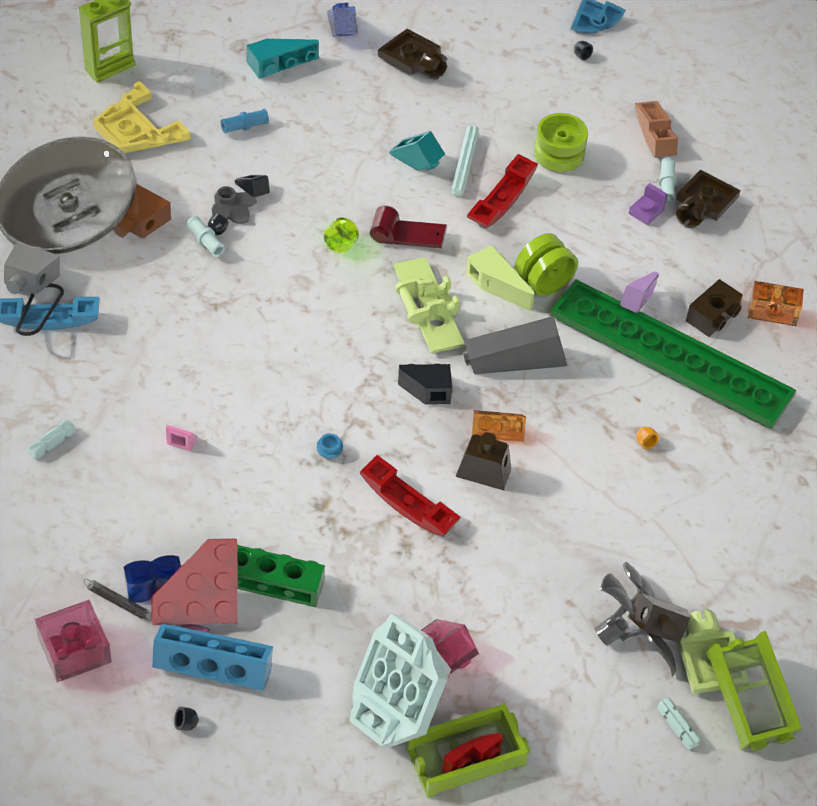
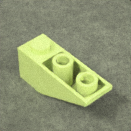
M490 246L468 256L466 274L480 289L529 311L532 310L535 297L533 288L526 284L517 270L507 263L503 254L498 253L493 246Z

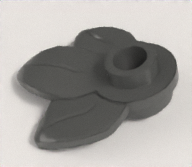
M224 186L219 188L214 196L215 204L212 207V215H222L226 219L229 218L232 222L238 224L247 223L250 218L248 207L255 205L257 200L247 192L236 193L232 187Z

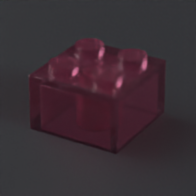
M90 600L35 619L38 639L57 683L112 663L110 644Z

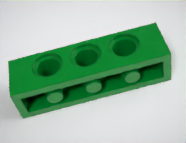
M237 544V565H244L237 566V589L316 608L325 581V565L312 560L305 561L292 558L287 554L279 555L266 552L261 548H249Z

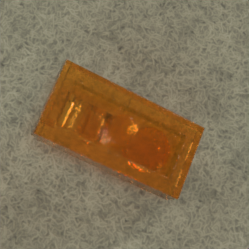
M474 410L472 435H482L483 433L490 432L496 436V440L524 442L526 416L515 413Z

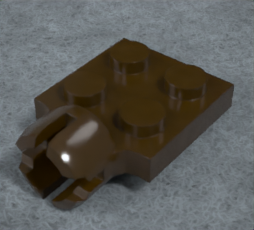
M408 28L378 49L379 58L411 75L415 72H422L423 75L431 79H439L440 76L444 75L448 67L447 62H445L448 58L441 53L440 45Z
M700 169L677 193L676 200L680 202L676 210L677 220L682 225L690 220L691 222L687 225V228L697 227L707 218L717 221L739 198L741 190Z

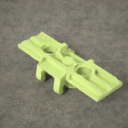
M426 257L394 263L393 267L400 281L395 285V290L401 295L409 313L407 316L409 322L412 324L417 323L418 328L421 329L431 354L465 346L453 319V316L458 313L461 303L458 296H454L451 299L449 295L451 288L449 276H445L443 283L438 285ZM413 298L418 299L421 305L420 309H417ZM439 320L443 325L437 327L431 325L430 322Z

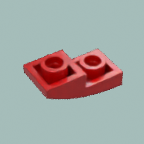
M500 733L488 734L459 745L444 756L442 770L448 773L470 766L472 761L476 764L500 756L502 753L503 736Z

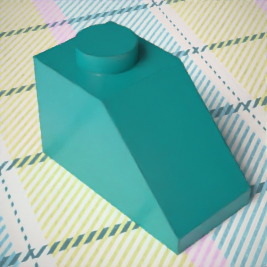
M432 131L405 138L389 151L391 156L417 171L435 168L440 164L438 160L445 155Z

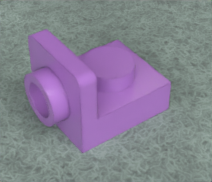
M649 183L645 187L644 195L630 207L629 214L648 226L665 210L667 193Z

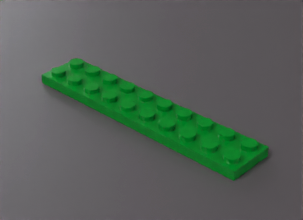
M575 279L551 309V317L554 316L555 319L770 429H773L796 394V389L641 311L636 313L620 305L621 301Z

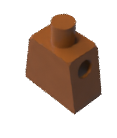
M134 182L115 206L116 225L113 229L121 238H124L129 232L140 238H145L171 220V203Z

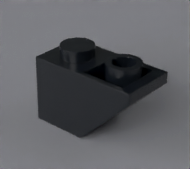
M450 364L399 365L398 385L425 405L451 404L452 378Z

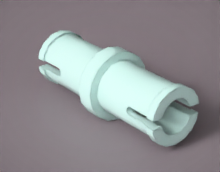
M664 158L660 162L661 175L659 176V185L661 190L668 195L666 203H672L676 199L675 186L677 185L675 160Z
M198 216L191 217L186 225L196 236L197 242L205 246L213 257L221 256L225 251V247L216 238L212 228L207 227Z

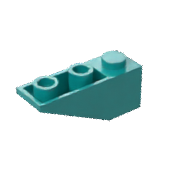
M264 39L246 45L247 64L258 79L319 59L318 39Z

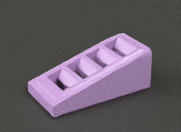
M654 271L628 284L620 305L633 312H639L652 296L659 273Z

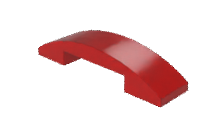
M517 154L505 168L503 178L484 200L479 199L467 214V218L486 228L495 224L522 194L535 173L538 163Z
M376 455L360 471V475L388 505L414 524L429 532L444 537L461 518V516L439 501L435 505L396 476L398 470L379 455Z

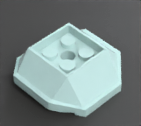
M391 614L387 621L374 631L354 683L352 697L354 709L351 710L350 722L380 746L392 747L427 733L451 672V668L436 650L433 638L403 617Z

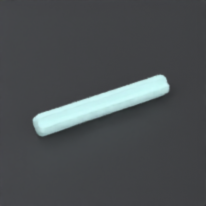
M470 125L466 130L451 193L454 196L462 197L465 192L479 135V128L477 126L473 127Z

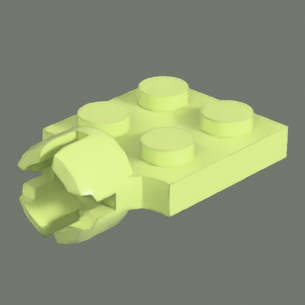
M708 609L704 610L706 617L704 619L701 617L700 610L689 614L690 620L685 630L687 637L682 638L681 642L677 643L692 694L721 690L706 652L713 644L719 643L721 648L728 646L732 641L736 640L733 631L726 632L720 628L716 614ZM746 670L730 674L734 686L741 687L749 683Z

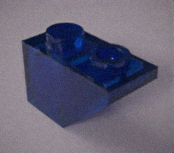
M338 3L327 11L333 37L355 35L358 33L355 6L349 7V3Z

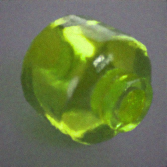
M344 217L336 218L332 221L323 234L326 246L340 254L350 250L359 238V230L356 224Z

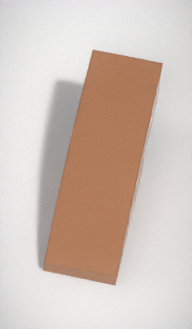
M658 101L635 103L643 135L654 157L677 155L678 138L671 129V119Z

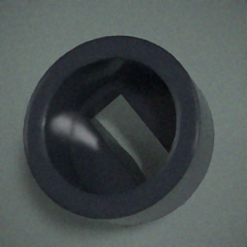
M578 41L574 46V54L581 60H587L593 53V45L587 41Z
M213 214L208 221L207 227L212 228L217 236L226 231L229 223L222 215Z
M178 707L174 716L175 728L182 731L194 729L199 721L196 711L189 707Z

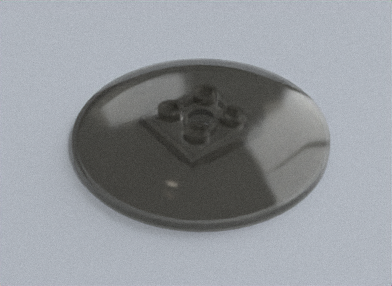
M68 137L35 148L20 158L0 181V231L13 245L18 242L53 254L75 251L98 241L121 222L134 200L136 177L130 160L115 145L93 137ZM73 199L71 203L63 204L66 200Z

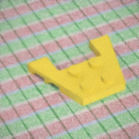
M141 81L136 82L133 85L134 88L129 93H124L122 99L116 105L111 104L93 120L95 130L119 155L191 139V132L179 120L161 129H157L136 108V106L152 99L151 92Z

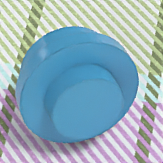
M325 434L317 442V452L324 458H336L343 451V443L335 434Z

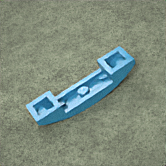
M74 297L73 304H57L41 330L73 328L97 320L100 298ZM0 298V323L14 327L17 326L26 306L24 305L23 298ZM53 304L30 305L20 328L36 330Z

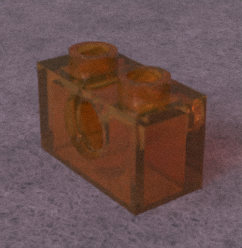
M754 281L749 299L747 318L797 326L803 306L804 289Z

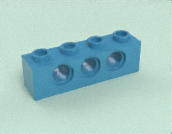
M162 623L153 640L152 668L264 691L271 675L273 646Z

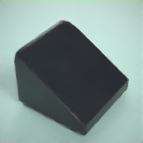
M250 174L235 180V184L252 197L270 193L269 180L266 175Z

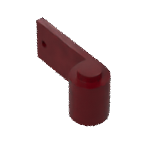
M380 206L375 212L370 236L378 243L442 248L447 224L400 220L398 211L393 207Z

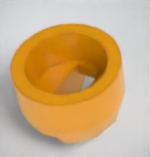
M641 427L637 431L636 439L639 445L647 450L653 448L658 443L659 434L651 427Z

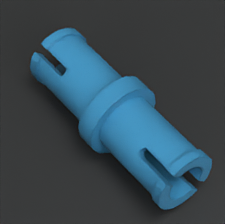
M266 109L251 113L241 112L238 116L221 119L220 124L225 134L240 129L246 131L252 126L267 124L269 122V115Z

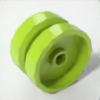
M568 113L549 114L541 119L537 126L534 156L537 162L544 168L554 172H567L579 167L584 160L588 140L586 124L577 116Z
M546 233L534 238L521 250L515 261V269L520 277L528 282L537 295L545 297L560 291L569 283L578 269L579 261L570 249L565 248L564 243L556 235Z

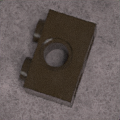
M718 279L689 305L686 322L710 337L715 331H721L731 317L735 318L742 309L740 303L743 294L721 279Z

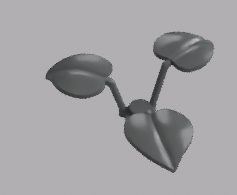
M628 562L623 563L625 573L637 587V593L639 591L655 597L652 588L638 571ZM608 573L602 580L600 590L613 596L621 606L613 615L594 628L596 634L606 646H609L618 638L624 642L630 637L645 635L666 660L673 677L676 673L675 659L671 649L661 637L642 629L626 633V629L629 626L622 615L626 611L631 615L636 613V608L633 604L636 595L630 600L618 579L612 573Z

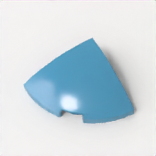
M582 0L570 29L581 33H597L604 29H610L619 22L626 9L608 1L602 4L595 0Z

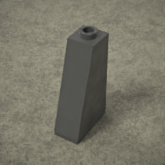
M554 316L465 340L467 350L463 351L466 366H472L474 374L567 366Z

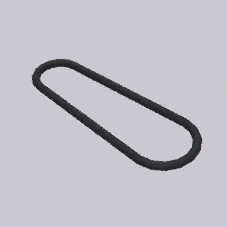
M49 284L47 286L59 289L60 294L38 328L31 332H22L20 327L35 295L31 293L16 326L18 334L31 336L37 334L42 329L64 295V289L57 284Z

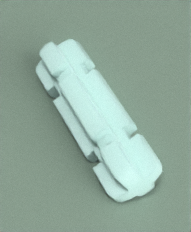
M69 420L63 421L58 425L59 428L55 427L41 437L39 443L36 441L28 447L29 454L34 459H39L45 455L44 451L49 452L64 441L63 437L68 438L75 433L74 425Z
M670 698L662 700L658 704L657 710L663 717H667L666 722L678 738H683L682 743L687 749L692 750L697 747L701 741L696 731H691L693 727L679 709L675 710L676 705Z

